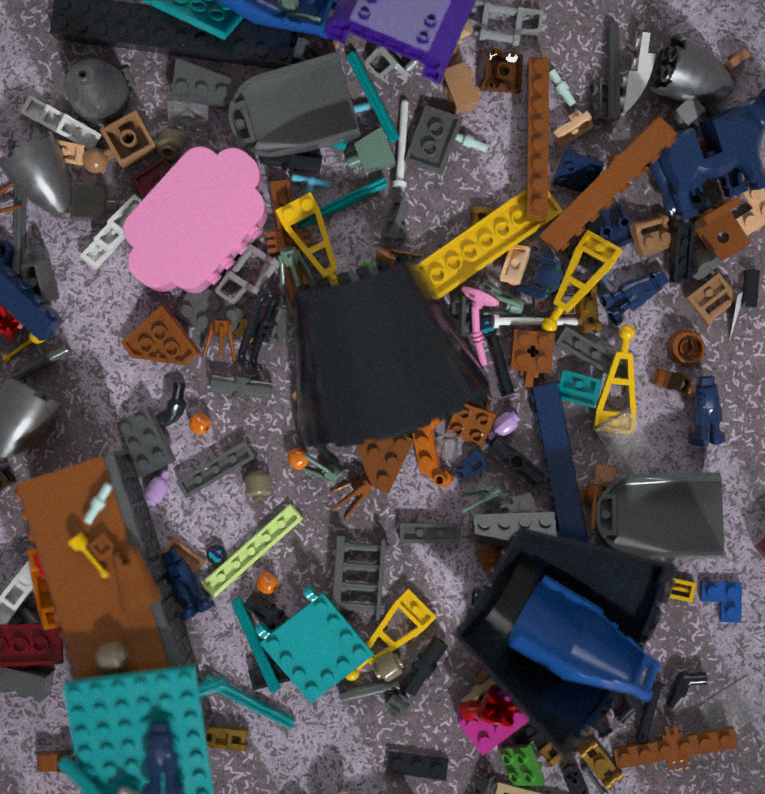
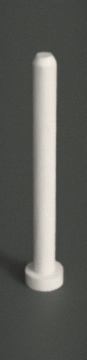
M405 99L401 101L396 180L393 181L392 185L394 188H406L407 182L404 181V160L409 103Z
M493 314L491 323L492 328H499V325H541L542 321L547 317H499V314ZM559 318L557 324L576 326L578 325V319Z

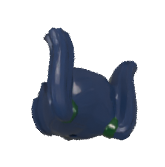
M532 246L530 248V255L540 261V263L534 269L531 284L520 283V285L516 286L515 292L524 293L538 299H545L549 295L558 293L565 276V271L561 267V260L555 254L538 250L536 246Z

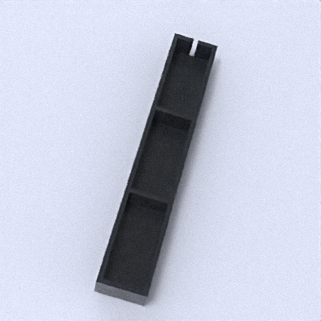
M54 0L50 33L57 40L269 69H279L294 64L293 48L297 44L298 32L258 25L243 18L224 40L151 5L115 0Z

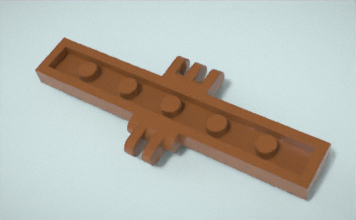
M289 179L270 181L268 185L276 232L264 233L265 238L273 237V240L266 241V246L274 245V248L267 249V253H279L287 247H295L296 250H300L284 230L275 213V210L293 201ZM297 223L291 226L305 245L313 244V239L305 240L304 238L312 236L311 231L303 232V228L298 229ZM297 260L298 264L295 265L300 285L307 284L306 272L299 260ZM284 264L285 282L290 302L294 301V291L297 288L291 268L286 267V264Z
M673 723V732L669 731L668 724L664 725L665 733L661 734V739L613 747L617 769L667 761L669 773L674 772L672 764H676L677 771H682L680 763L683 762L685 770L690 769L687 758L689 756L735 749L738 746L733 726L682 734V730H677L676 723Z

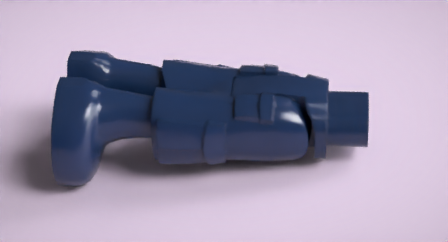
M662 269L656 272L651 271L649 274L622 283L618 286L617 292L609 293L608 291H602L598 294L599 301L602 307L607 309L618 300L625 298L623 303L606 311L609 319L618 326L622 324V314L626 310L635 311L643 306L648 299L662 290L663 286L669 283Z
M715 376L698 377L695 403L692 411V421L697 425V431L688 436V443L691 445L708 446L709 442L713 445H719L726 440V434L719 428V423L723 421L717 390L718 385L715 384ZM710 422V431L707 435V424Z
M175 548L161 554L164 561L163 566L171 583V589L175 597L178 599L182 598L184 603V610L180 614L182 621L192 618L198 612L202 613L215 605L214 600L202 592L200 589L202 587L201 581L193 573L190 565L182 559V555H178ZM190 593L194 594L197 603L193 600Z
M154 721L151 723L148 754L145 760L146 773L151 777L150 782L143 786V794H162L160 773L165 774L164 793L181 794L184 791V783L181 780L175 779L174 775L179 769L177 753L175 752L172 730L169 729V721Z

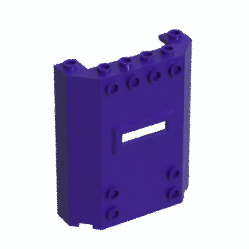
M339 0L327 24L326 37L345 44L349 33L424 64L421 76L440 84L477 0Z

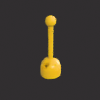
M29 333L28 341L10 354L3 355L2 359L4 362H9L12 356L30 343L40 344L45 340L39 341L34 335Z
M82 532L68 542L74 550H83L100 571L102 578L109 576L108 570L103 569L87 550V539Z

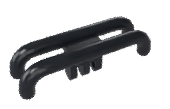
M264 290L257 296L237 356L241 366L248 368L251 365L255 371L262 370V365L257 360L262 343H269L270 339L265 336L266 334H272L268 327L274 328L275 324L270 323L276 304L278 302L283 303L286 300L284 295L277 294L274 296L273 291ZM271 298L266 306L262 320L258 319L264 300ZM251 338H254L255 342L250 358L247 360L246 352Z

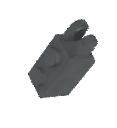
M39 244L35 245L33 252L29 247L24 248L23 258L25 264H22L20 267L23 281L28 283L30 289L35 294L40 295L44 302L59 299L51 262L46 260L42 246Z

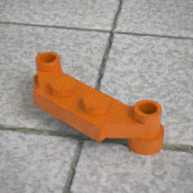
M436 418L429 422L430 426L421 428L412 435L420 473L424 472L434 481L435 485L445 487L453 482V474L449 470L441 469L434 427L439 426L442 421Z

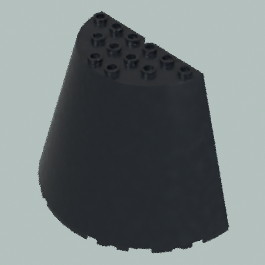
M402 254L396 256L394 261L382 260L371 268H368V265L357 268V273L349 275L348 271L337 274L335 279L323 278L317 280V284L309 286L308 283L297 286V290L294 291L297 436L302 445L325 449L327 444L335 443L336 447L344 448L352 445L365 444L364 440L374 439L375 442L404 435L430 426L429 422L438 418L439 421H442L451 415L463 411L462 409L465 408L464 404L470 400L471 403L477 402L482 398L483 394L487 393V388H490V382L486 373L412 256Z
M520 527L518 531L513 532L509 540L511 543L507 550L504 549L501 552L498 565L489 572L488 578H490L488 585L481 586L477 593L479 597L467 609L466 613L468 615L464 622L461 621L458 624L455 637L557 753L567 760L573 757V753L576 755L581 747L588 742L591 737L588 735L591 727L597 729L607 713L611 710L613 701L616 697H619L621 692L563 679L507 645L508 639L518 616L537 585L547 575L599 606L604 611L603 615L611 623L615 622L619 626L618 629L626 637L630 636L645 651L646 643L648 640H651L663 612L660 606L663 603L666 604L671 595L672 587L675 583L673 578L677 574V566L661 560Z

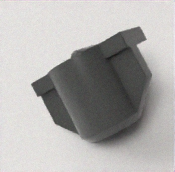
M697 249L693 251L691 275L698 281H701L709 273L715 275L714 269L722 264L723 261L716 255L713 249Z

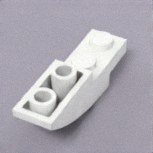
M642 32L639 38L635 39L634 50L637 52L636 58H633L631 63V70L634 71L629 70L625 77H622L620 88L623 89V96H620V115H625L635 104L651 76L656 54L648 53L651 33Z
M28 561L0 596V624H8L28 595L33 591Z

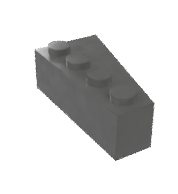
M176 58L171 98L175 104L229 110L231 100L243 82Z
M554 512L473 515V542L497 547H508L511 543L509 542L513 532L518 531L520 527L557 536Z
M50 665L0 667V692L8 693L15 691L18 692V697L27 698V696H33L34 701L41 703L51 693L55 669H50Z

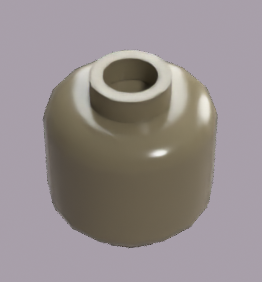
M175 129L163 130L156 144L158 153L166 159L178 158L185 144L184 136Z
M252 471L245 478L246 495L253 497V501L265 500V496L270 495L272 492L271 477L265 471Z
M120 641L103 644L96 652V664L105 672L122 669L126 666L129 659V649Z
M388 651L375 659L376 667L373 670L378 679L383 678L386 682H389L403 673L402 668L404 664L397 653L394 654Z

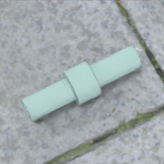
M555 69L550 71L549 75L556 85L555 89L558 94H562L569 107L576 104L568 90L569 86L567 83L562 81Z
M458 133L456 138L457 141L463 143V146L473 147L485 153L489 146L475 140V137L469 134L463 135Z
M108 483L104 484L98 496H95L90 503L91 508L83 521L88 524L92 523L98 511L102 510L106 504L105 499L113 486Z

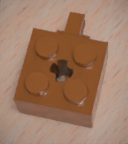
M512 330L508 370L520 371V376H524L523 387L532 388L534 377L538 378L539 373L551 374L555 333ZM531 347L536 351V354L532 355L533 357H530V353H527V350L531 349Z

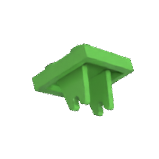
M534 743L503 745L498 748L513 786H541L546 782L541 771L543 764L542 762L538 763L533 751L536 748Z

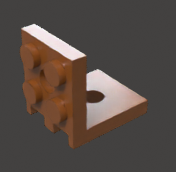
M739 197L734 199L726 198L696 216L697 221L693 222L695 223L694 232L704 249H713L722 261L750 245L730 211L742 204ZM720 232L727 235L725 243H720L717 239V235Z

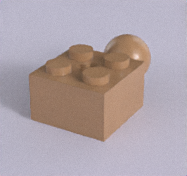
M457 44L442 78L441 85L452 114L460 116L477 109L481 92L477 85L474 86L472 80L474 74L471 67H467L465 61L457 63L460 54Z
M135 110L101 129L100 131L109 146L104 149L97 147L89 148L83 154L82 163L87 171L97 174L103 172L107 168L109 160L116 157L119 165L126 170L158 151L156 143L144 121ZM132 138L133 142L129 144L128 139Z

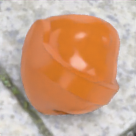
M201 412L194 413L189 420V429L199 435L206 433L211 425V419Z
M294 448L287 453L290 465L296 470H301L309 463V460L304 458V454L308 455V453L303 448Z
M263 572L257 578L256 587L264 594H271L277 588L278 578L270 572Z

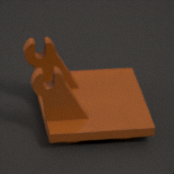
M488 395L484 409L470 405L471 400L464 404L465 408L462 409L463 411L452 415L446 434L483 447L497 414L489 410L493 396Z

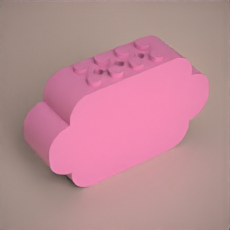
M195 147L188 150L131 212L124 223L125 238L134 247L128 258L132 274L144 285L158 292L170 291L178 286L186 292L198 293L207 289L211 283L213 285L216 284L221 278L220 273L224 269L228 270L235 261L233 259L238 253L241 255L248 248L247 243L251 239L255 240L261 234V228L267 220V207L260 194L263 187V178L257 163L247 153L237 148L225 149L218 155L205 147Z

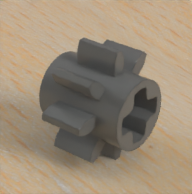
M399 692L397 695L392 693L385 703V706L388 707L387 713L393 718H396L397 714L402 717L410 706L406 702L408 696L402 692Z

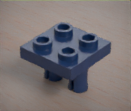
M572 149L565 150L554 176L553 184L582 193L599 177L604 161L598 160L595 156L591 158V155L584 156L578 154L575 150L572 152Z
M620 203L600 213L601 215L593 223L589 220L585 224L587 230L620 248L633 242L629 230L631 219L626 215Z

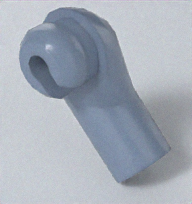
M612 268L598 282L603 291H608L609 293L615 289L608 281Z

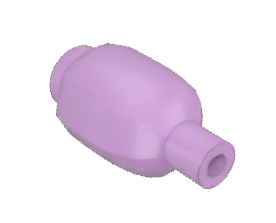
M514 411L503 413L495 420L492 425V431L489 432L487 437L492 441L498 435L500 437L507 436L518 427V422L521 419Z
M162 469L160 475L150 481L144 493L146 497L145 502L156 506L157 503L162 501L168 488L166 479L170 472Z

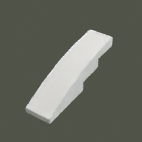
M29 95L20 111L22 115L71 142L85 145L86 150L95 147L102 134Z
M134 194L107 221V225L80 254V258L94 270H97L125 239L124 223L142 200Z

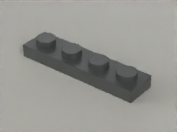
M565 326L555 344L607 375L614 355ZM622 359L619 361L614 377L627 378L626 362Z
M245 440L179 479L176 483L187 499L256 458Z

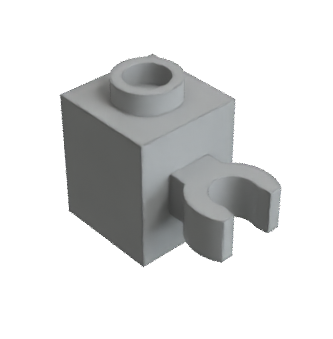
M686 100L669 115L677 127L684 129L691 124L699 134L701 128L698 122L702 120L699 115L706 109L699 101Z

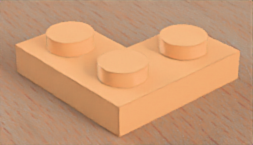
M748 187V191L741 193L751 209L736 219L745 236L765 225L764 188L750 190Z

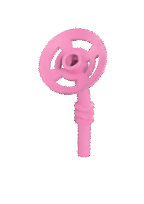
M462 287L461 291L464 295L472 300L471 336L473 345L476 347L480 366L487 365V359L483 346L484 337L480 330L479 309H482L483 306H499V301L480 290Z

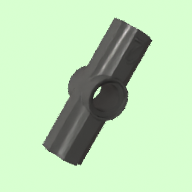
M212 375L210 392L229 394L240 398L249 399V397L271 400L273 383L254 381L243 377L234 376V378Z

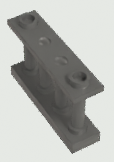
M338 534L333 604L340 612H344V610L376 612V620H380V615H384L385 603L381 602L384 556L389 554V543L386 542L385 537H381V544L349 542V540H345L346 535ZM348 550L380 552V564L348 562V560H344V552H348ZM347 570L379 572L378 584L346 582V580H342L343 572H347ZM346 590L378 592L377 604L345 602V600H341V593L346 592Z

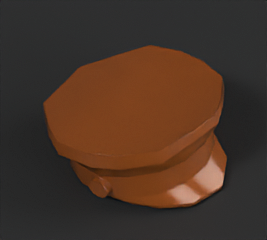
M690 329L680 330L670 337L667 342L668 357L674 363L688 368L702 361L706 345L696 331Z

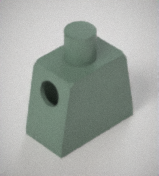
M382 127L355 142L354 149L356 154L346 157L350 169L361 165L364 173L396 166V161Z

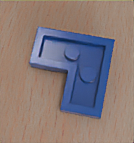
M701 581L700 601L720 602V622L741 623L742 582Z

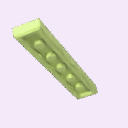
M290 503L201 582L202 587L214 599L296 526L303 517Z

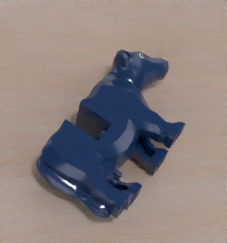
M765 88L757 96L750 98L748 102L726 109L713 117L698 122L708 151H701L694 128L679 129L676 131L678 134L675 136L677 141L669 148L665 146L659 151L661 156L653 164L650 162L653 175L661 188L664 209L670 216L675 215L676 221L690 219L699 215V210L711 206L710 201L700 194L703 192L702 184L707 179L722 177V186L725 188L724 197L730 198L748 191V187L742 182V174L745 181L749 183L750 190L765 188V173L763 172L762 160L759 154L761 140L765 131Z

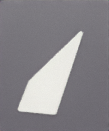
M743 292L737 296L731 335L741 306Z

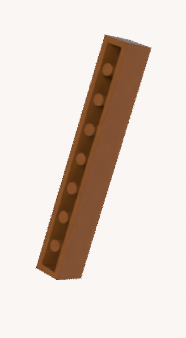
M529 57L526 75L525 221L545 222L548 217L549 57Z
M659 116L539 236L555 252L559 249L564 251L571 244L569 240L574 235L578 237L586 229L584 225L589 220L593 223L601 215L598 211L603 206L608 208L616 200L613 196L618 192L622 194L630 186L628 182L633 177L638 179L646 171L644 166L649 161L653 164L661 156L660 150L665 146L669 148L677 141L675 136L678 133Z

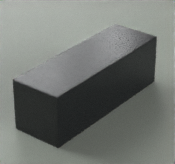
M744 270L741 304L743 308H757L760 270Z

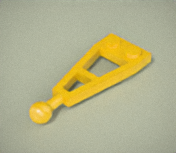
M310 192L275 210L284 230L322 277L327 276L329 280L337 278L334 273L338 270L321 211L312 193ZM314 214L322 242L308 249L291 226ZM325 248L330 265L327 269H324L313 256L314 252Z
M589 230L586 231L576 246L553 302L557 307L550 317L542 321L541 327L544 332L553 333L556 331L558 326L557 320L563 311L569 313L613 267L623 251L620 247ZM583 252L604 263L585 284L573 278ZM569 284L580 289L566 304L562 302Z
M625 324L619 329V336L622 338L621 349L614 353L594 414V430L634 434L636 421L633 353L628 351L630 340L635 335V329L629 324ZM620 358L626 359L627 378L614 377ZM612 384L628 385L629 412L603 410Z
M407 588L394 601L367 641L368 646L371 648L376 639L380 637L388 646L373 655L345 678L349 681L356 680L359 677L360 670L368 662L373 665L376 658L388 651H394L423 632L437 616ZM399 607L417 627L394 641L383 629Z

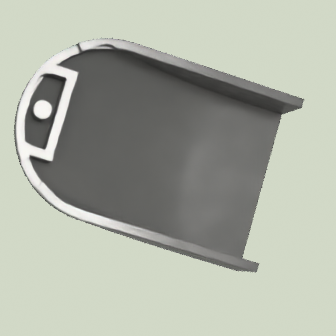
M338 51L249 78L239 86L229 107L230 127L238 142L248 151L263 157H279L312 151L362 137Z
M721 472L632 474L615 480L601 494L596 508L597 526L603 538L614 549L644 557L725 559Z

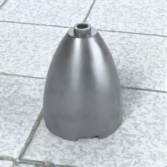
M681 34L672 35L669 44L665 49L661 47L655 58L651 72L653 82L649 87L650 91L655 94L679 101L708 102L724 99L730 96L734 90L733 80L723 64L705 47ZM665 65H674L675 68H673V67H671V66L665 67Z
M84 59L75 63L66 76L65 88L69 103L85 121L93 124H107L117 119L127 109L130 100L128 83L125 77L111 64L98 59Z
M49 131L43 136L44 139L38 136L8 153L7 159L5 156L0 157V167L14 186L32 203L54 216L58 214L59 217H62L71 212L69 210L72 206L71 180L61 149L52 132Z
M7 375L0 389L1 461L4 458L10 459L33 444L51 425L64 405L51 395L10 375Z

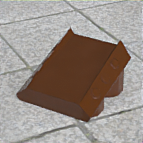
M496 48L489 51H480L478 55L476 84L480 91L520 94L523 54L513 51L504 53Z

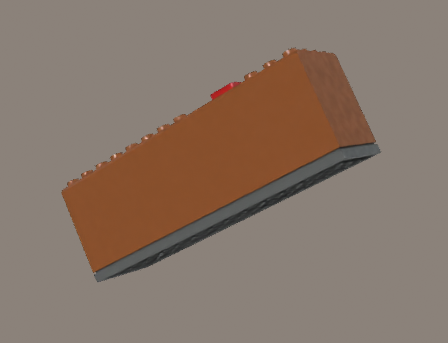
M129 450L111 453L17 483L14 493L16 499L22 502L21 516L24 521H28L30 528L27 530L28 537L36 545L37 552L33 554L39 576L41 579L46 578L53 603L55 604L53 616L56 622H60L62 628L59 634L63 643L66 642L68 650H66L67 660L69 663H73L75 669L72 671L73 679L79 680L195 665L198 684L203 683L185 622L180 618L181 610L178 600L171 589V583L163 566L164 561L161 557L163 553ZM105 483L110 484L113 487L105 499L106 504L103 509L98 511L91 524L83 521L91 508L90 503L93 498L98 496ZM106 531L119 547L114 552L120 550L124 555L126 564L131 563L127 548L136 546L163 599L122 613L113 564V553L100 562L91 549L86 546L87 550L101 567L108 570L109 576L102 578L100 571L83 550H74L68 542L82 532L87 539L88 545ZM120 641L129 649L130 656L127 664L122 669L105 672L96 664V652L103 644ZM208 695L200 697L205 733L214 718Z

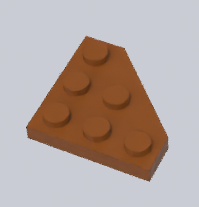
M165 304L160 305L121 341V344L130 356L135 359H147L184 366L201 353Z
M406 435L375 442L374 439L364 440L365 444L357 446L370 485L389 494L414 441Z

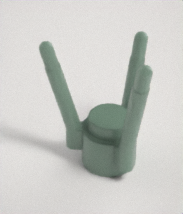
M278 0L277 2L279 11L286 13L287 18L297 17L321 21L320 17L294 12L298 9V0Z
M287 247L280 251L278 259L280 262L282 285L285 284L284 264H286V267L291 268L296 288L300 286L295 265L298 264L297 260H299L309 279L314 281L310 270L301 257L300 250H296L295 247Z
M480 281V284L507 297L504 298L488 293V295L505 302L504 309L508 311L483 312L484 316L499 314V316L514 317V314L520 315L524 307L523 299H519L518 296L511 295L484 281Z
M319 449L330 461L325 466L309 455L304 454V458L322 469V473L307 467L301 470L318 476L326 482L330 480L333 483L342 471L338 467L339 463L325 449Z
M492 485L462 491L463 495L486 492L484 493L485 499L463 508L462 512L487 503L489 506L477 513L485 514L492 508L499 506V502L504 501L499 486L492 487ZM473 517L468 520L469 523L472 522Z

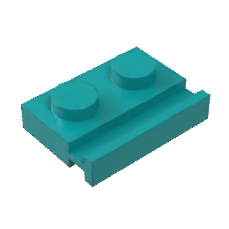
M563 370L559 383L561 399L596 408L603 379Z

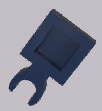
M476 449L461 461L464 467L454 470L452 474L455 475L457 472H462L463 476L458 480V482H462L469 473L474 478L486 469L489 464Z

